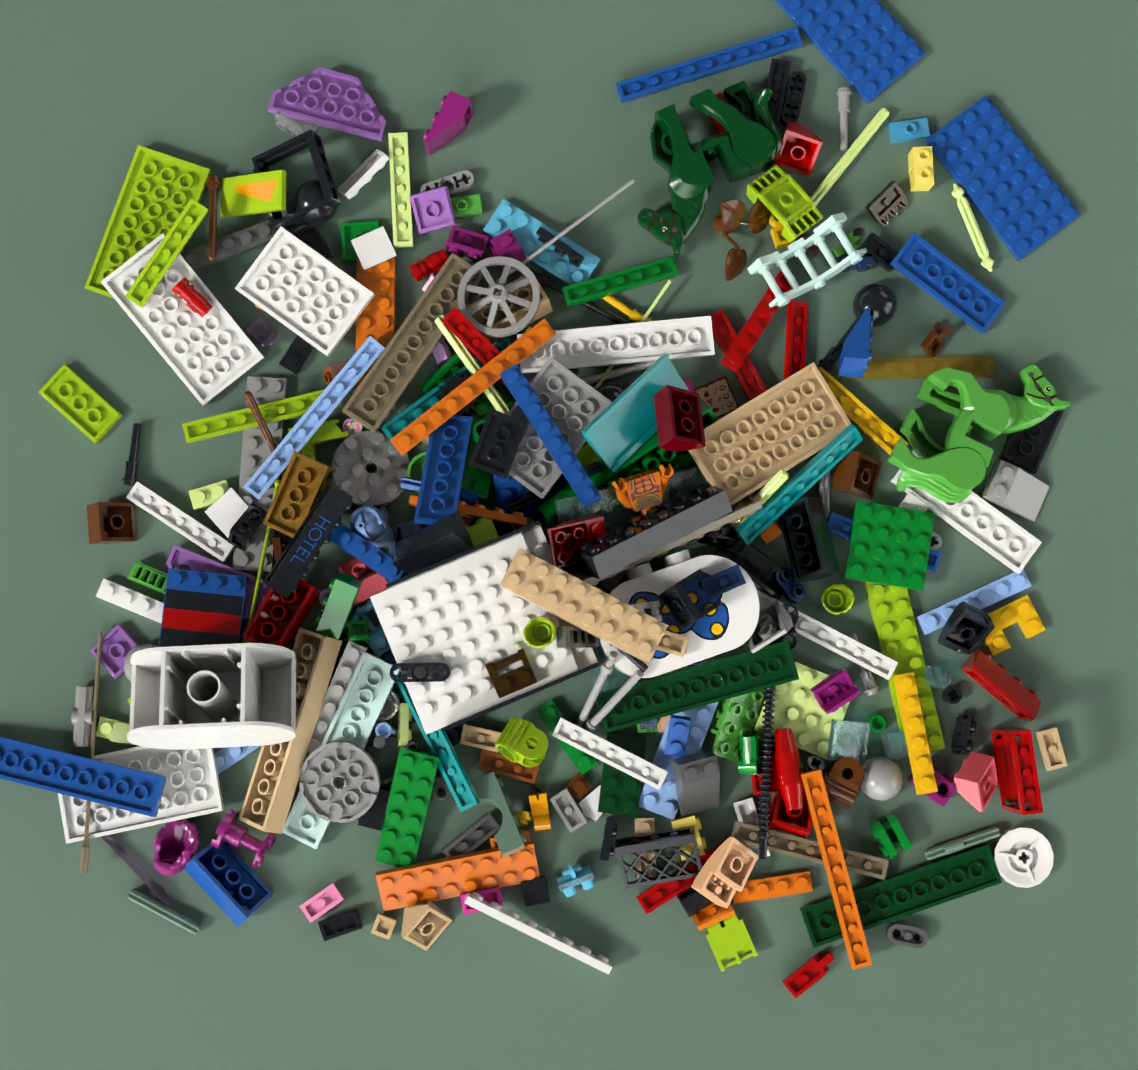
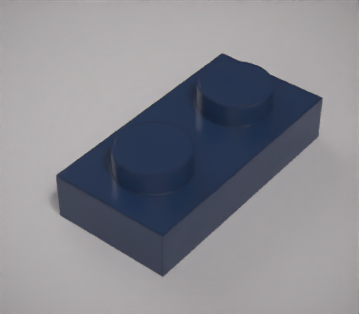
M873 256L862 257L863 259L859 263L851 264L841 272H848L850 269H856L857 272H866L874 264ZM834 257V258L836 259L837 263H840V262H841L842 260H844L846 257Z
M737 564L700 580V584L707 600L746 584V581Z

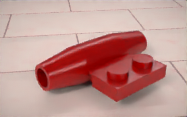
M779 729L775 731V755L771 754L773 756L771 759L773 764L770 767L773 769L770 770V773H772L770 785L772 787L769 790L775 793L780 789L787 811L803 809V782L800 775L802 771L799 751L792 729ZM751 774L754 795H761L759 790H762V787L759 785L762 784V781H760L762 775Z

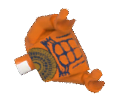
M668 464L669 466L666 469L663 465H660V473L655 469H651L626 478L621 477L618 480L619 484L613 481L612 485L615 487L617 499L626 508H631L634 511L641 510L642 514L645 515L646 511L652 509L653 506L662 503L669 477L674 473L671 464Z

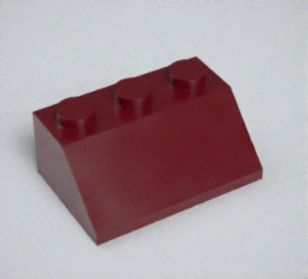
M667 385L653 395L659 448L672 452L704 448L706 443L699 393Z

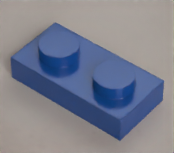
M671 714L664 754L684 757L691 717Z

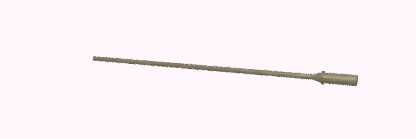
M98 631L90 758L94 759L103 631ZM91 801L86 803L84 841L80 847V873H88L89 851L91 848L88 841Z

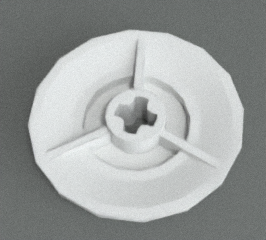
M1019 827L1008 831L999 839L995 847L994 861L999 874L1006 882L1016 887L1029 888L1039 885L1048 877L1053 867L1054 854L1049 841L1043 834L1032 828ZM1022 853L1027 855V858H1024L1023 861L1019 859Z

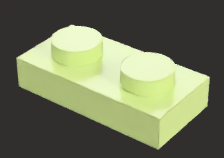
M223 480L188 491L193 509L199 510L213 505L230 489L228 481Z
M401 703L398 709L397 746L406 747L408 741H411L412 729H409V721H412V712L407 703Z

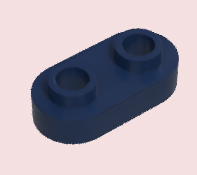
M786 567L776 570L773 574V581L786 600L792 604H797L804 600L806 595L805 589L801 583L795 584L792 571Z

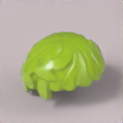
M845 584L830 585L824 589L821 596L822 606L826 611L835 615L848 612L855 599L853 591Z

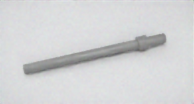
M611 651L607 660L603 661L600 667L601 672L575 725L583 727L607 676L612 673L615 667L614 662L618 656L617 652Z
M637 670L602 709L585 723L583 729L594 732L599 726V722L644 676L643 671Z

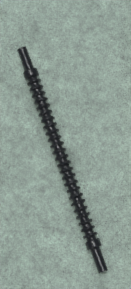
M774 686L766 688V692L763 693L766 697L763 698L765 704H763L765 715L762 717L765 720L762 721L764 727H762L764 729V732H762L764 738L761 740L764 743L761 744L763 750H761L763 752V755H761L763 761L760 762L763 766L760 767L762 773H760L762 775V778H760L762 784L759 785L762 787V790H759L761 796H759L761 807L758 808L761 810V813L758 814L761 818L758 819L760 830L757 831L759 859H767V839L770 838V832L768 831L770 820H768V817L771 815L768 814V811L771 810L769 808V805H771L769 793H772L769 788L772 787L770 785L772 781L770 779V776H772L770 770L773 769L770 765L773 764L771 762L773 758L771 756V753H773L771 747L774 746L771 744V741H774L771 738L774 735L772 733V730H774L772 719L775 718L772 715L775 712L773 710V707H775L773 696L776 695L773 693L776 690Z

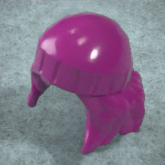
M186 819L183 821L176 820L165 824V827H161L158 830L157 836L154 838L155 855L153 864L160 874L166 876L176 875L191 861L200 843L199 833L194 823H188Z

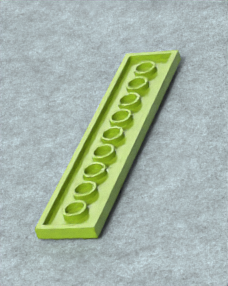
M864 582L880 652L898 662L891 678L887 682L905 757H909L893 680L894 675L914 672L929 750L932 752L945 749L908 590Z

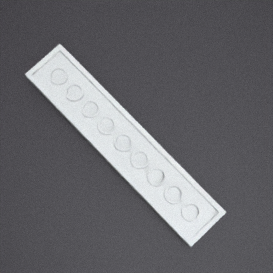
M711 316L555 331V336L520 362V370L523 374L538 373L550 357L569 370L657 361L664 353L669 354L670 360L715 355ZM517 334V339L520 338L523 334Z

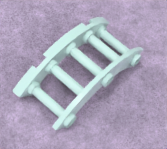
M844 212L831 215L813 230L815 234L806 240L802 237L788 245L787 248L789 250L781 254L776 251L760 257L747 268L751 275L756 273L763 275L776 298L769 304L770 308L777 305L783 307L790 300L814 288L816 290L822 288L827 280L851 264L855 265L863 259L861 256L867 252V249L855 251L842 230V223L847 220ZM831 232H835L849 255L840 263H837L825 243V236ZM814 244L815 246L818 245L831 266V269L820 276L805 254L806 249ZM794 256L796 258L799 257L812 279L799 286L786 264V260ZM774 266L780 268L792 290L782 293L769 271L770 268Z

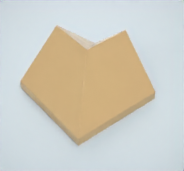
M430 901L425 905L404 908L401 936L403 939L427 951L452 922V919Z

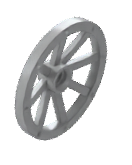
M490 257L477 262L465 273L458 288L457 297L460 312L481 334L490 337H506L520 332L534 319L540 304V291L534 274L526 265L509 257ZM504 265L499 283L496 284L487 268ZM511 267L517 269L526 277L505 287ZM481 271L490 289L468 284ZM531 284L533 299L530 302L508 293ZM466 291L488 295L469 309L466 308ZM501 292V296L498 297L495 293ZM507 301L529 308L528 313L518 323L510 311ZM492 303L486 326L481 325L472 318V314ZM498 306H501L511 324L510 327L492 328Z

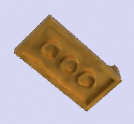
M294 451L263 524L293 538L315 505L327 476L335 472L336 469L303 453Z

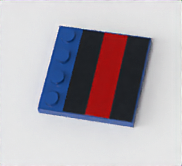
M168 568L159 647L241 643L248 577Z

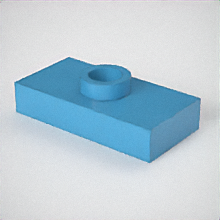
M927 118L893 122L888 125L891 144L927 139L930 136Z

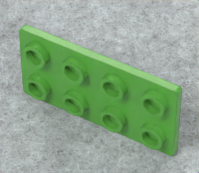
M765 689L718 702L708 728V732L717 734L712 753L738 762L741 756L740 736L753 733L763 702V693L766 692Z

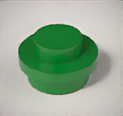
M874 713L867 719V727L871 732L881 733L887 726L886 718L882 714Z

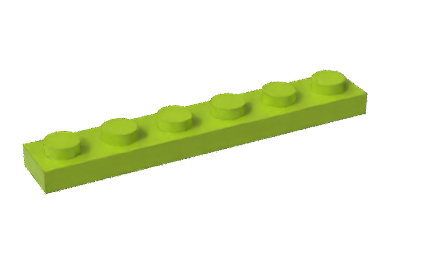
M190 199L125 297L142 308L145 306L209 210L194 199Z

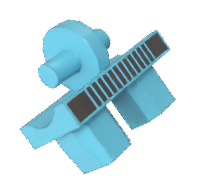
M570 861L567 863L568 869L562 871L563 875L556 877L560 892L563 891L566 897L575 895L576 890L574 886L582 884L584 890L594 887V876L590 865L581 867L578 864L573 866Z

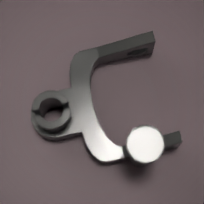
M377 736L373 741L374 745L369 747L368 750L370 752L376 748H382L386 743L394 745L398 752L401 747L397 746L398 738L394 736L387 739ZM408 741L407 748L410 745H415L416 750L420 751V744L417 741ZM394 775L383 780L384 784L392 781Z

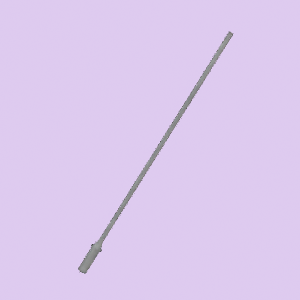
M634 179L627 182L521 263L526 264L633 184L635 182ZM512 268L508 276L514 273L517 269ZM478 294L470 301H467L466 306L478 300L483 294Z

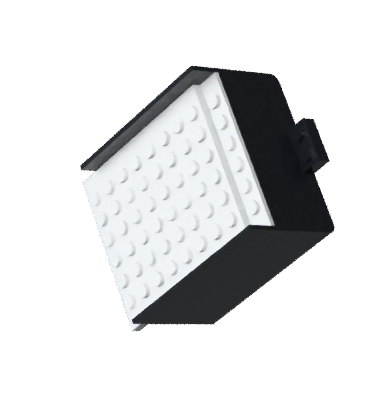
M539 520L386 584L388 590L370 597L397 663L443 662L450 667V676L445 681L405 682L426 735L443 727L447 731L600 666L592 648H557L556 636L553 642L545 648L529 646L524 640L523 629L529 620L540 616L548 618L555 625V628L574 625L500 587V583L519 548L552 565L550 547ZM523 648L537 683L499 698L485 664L508 657ZM522 660L496 670V675L500 676L523 666ZM408 666V671H403L399 667L402 675L409 674L408 679H412L410 674L412 666ZM418 666L415 668L414 674L417 678H423L426 675V670L424 667ZM428 666L430 669L428 678H433L432 674H439V678H443V675L447 674V670H443V666H439L438 670H432L433 666Z

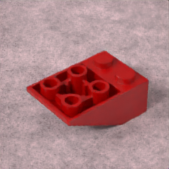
M596 514L585 515L548 528L552 565L560 568L577 564L573 550L579 548L580 544L591 542L596 539V536L606 533L604 516Z

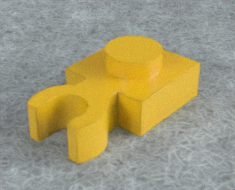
M771 215L769 224L774 228L771 229L770 233L775 248L786 247L794 243L795 240L789 243L781 235L784 226Z

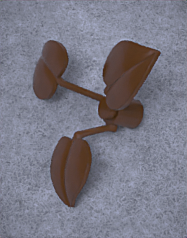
M732 199L719 203L722 216L718 215L714 218L713 229L722 232V237H725L735 247V249H730L726 256V281H730L738 276L745 268L747 261L746 251L739 249V245L728 234L733 233L738 225H750V231L754 234L763 231L769 222L770 210L761 201L752 206L749 213L750 221L748 222L740 221L746 212L745 204L742 201Z

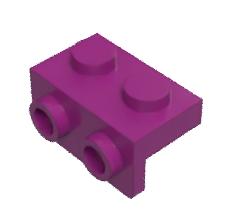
M452 226L445 246L451 254L459 255L461 253L467 255V258L471 260H483L490 237Z
M510 229L490 239L491 246L489 250L493 257H509L520 262L527 258ZM499 265V267H500V269H501V271H502V273H503V270H504V267H505V266H504V265Z
M844 668L810 689L819 707L826 714L837 711L839 707L854 700L860 694V691L854 686Z

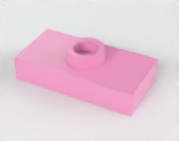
M333 882L299 907L311 923L345 898Z

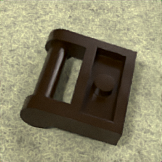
M523 648L508 657L485 664L499 698L537 683ZM522 660L523 666L500 676L496 675V670Z

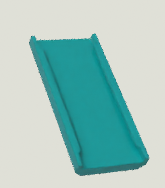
M664 353L582 430V435L609 471L615 472L657 432L653 395L667 385L689 390L671 363L669 354Z

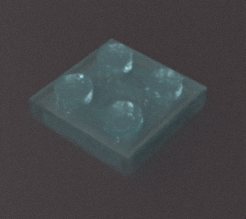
M832 719L827 759L838 760L843 757H850L858 762L865 763L870 723Z

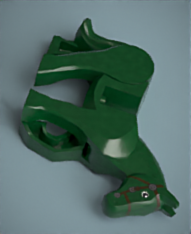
M744 80L725 88L723 96L736 104L740 111L719 99L710 89L691 96L689 104L699 112L714 118L725 130V133L713 135L695 144H690L674 104L655 112V122L650 132L653 160L669 173L668 192L671 198L672 209L653 211L643 208L638 213L637 222L660 242L673 247L674 257L678 258L682 243L688 239L699 224L704 213L708 194L712 191L715 179L708 166V162L713 161L716 158L715 156H717L729 183L745 179L747 176L759 174L769 161H773L781 152V135L768 109V102L773 93L770 88H764L753 95ZM670 139L672 149L666 147V140Z

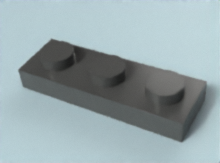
M488 811L441 848L442 852L447 858L471 853L500 830L501 826Z

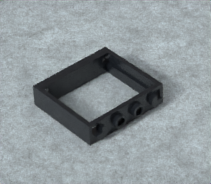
M311 129L252 158L255 168L253 169L254 173L269 172V166L309 147L324 199L284 218L281 211L268 212V221L271 223L272 228L279 230L280 227L288 230L305 222V215L313 209L324 206L335 208L341 205L321 137Z

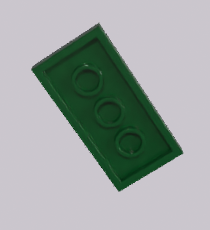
M607 733V741L644 759L647 737ZM603 762L598 812L637 817L641 781Z

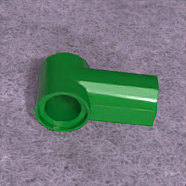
M741 735V756L738 759V771L740 774L760 775L762 773L760 767L763 766L760 762L763 760L759 757L758 735Z

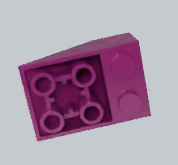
M451 90L448 96L445 95L441 102L442 108L439 113H435L431 129H427L424 134L423 140H425L428 155L433 154L466 130L473 116L472 101Z

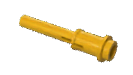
M611 295L602 298L629 316L628 319L634 323H639L644 316L636 309L632 310ZM647 318L645 322L652 321V318Z

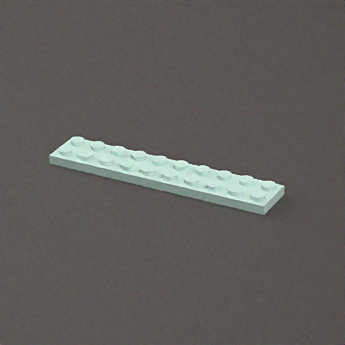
M366 651L363 653L321 746L331 742L343 741L356 744L363 749L365 748L395 683L390 677V669L393 664ZM399 667L394 671V674L397 676L400 673ZM336 777V786L343 787L345 779ZM299 791L286 819L282 833L317 849L330 821L323 820L311 812L304 803Z

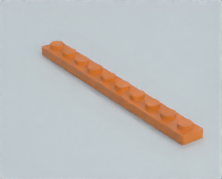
M545 318L392 437L390 439L391 443L403 456L501 378L500 373L515 364L518 365L555 336V331Z
M818 768L801 773L803 788L851 968L855 970L872 965L821 769Z

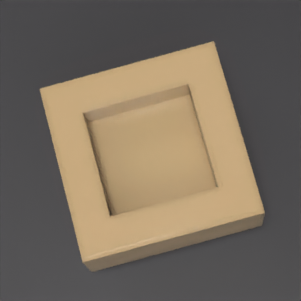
M378 913L371 933L390 940L397 919Z

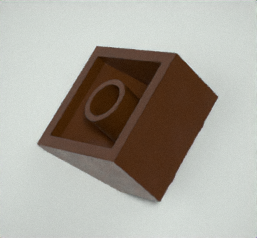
M850 451L837 463L831 487L842 493L872 500L881 462L862 452Z
M97 502L87 505L89 544H115L137 541L133 502Z

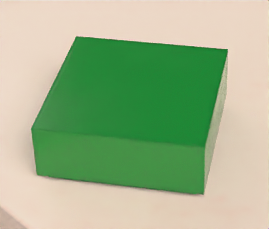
M348 620L349 641H369L368 620Z

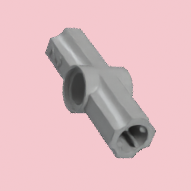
M76 686L75 707L71 714V721L74 725L73 746H91L94 686Z

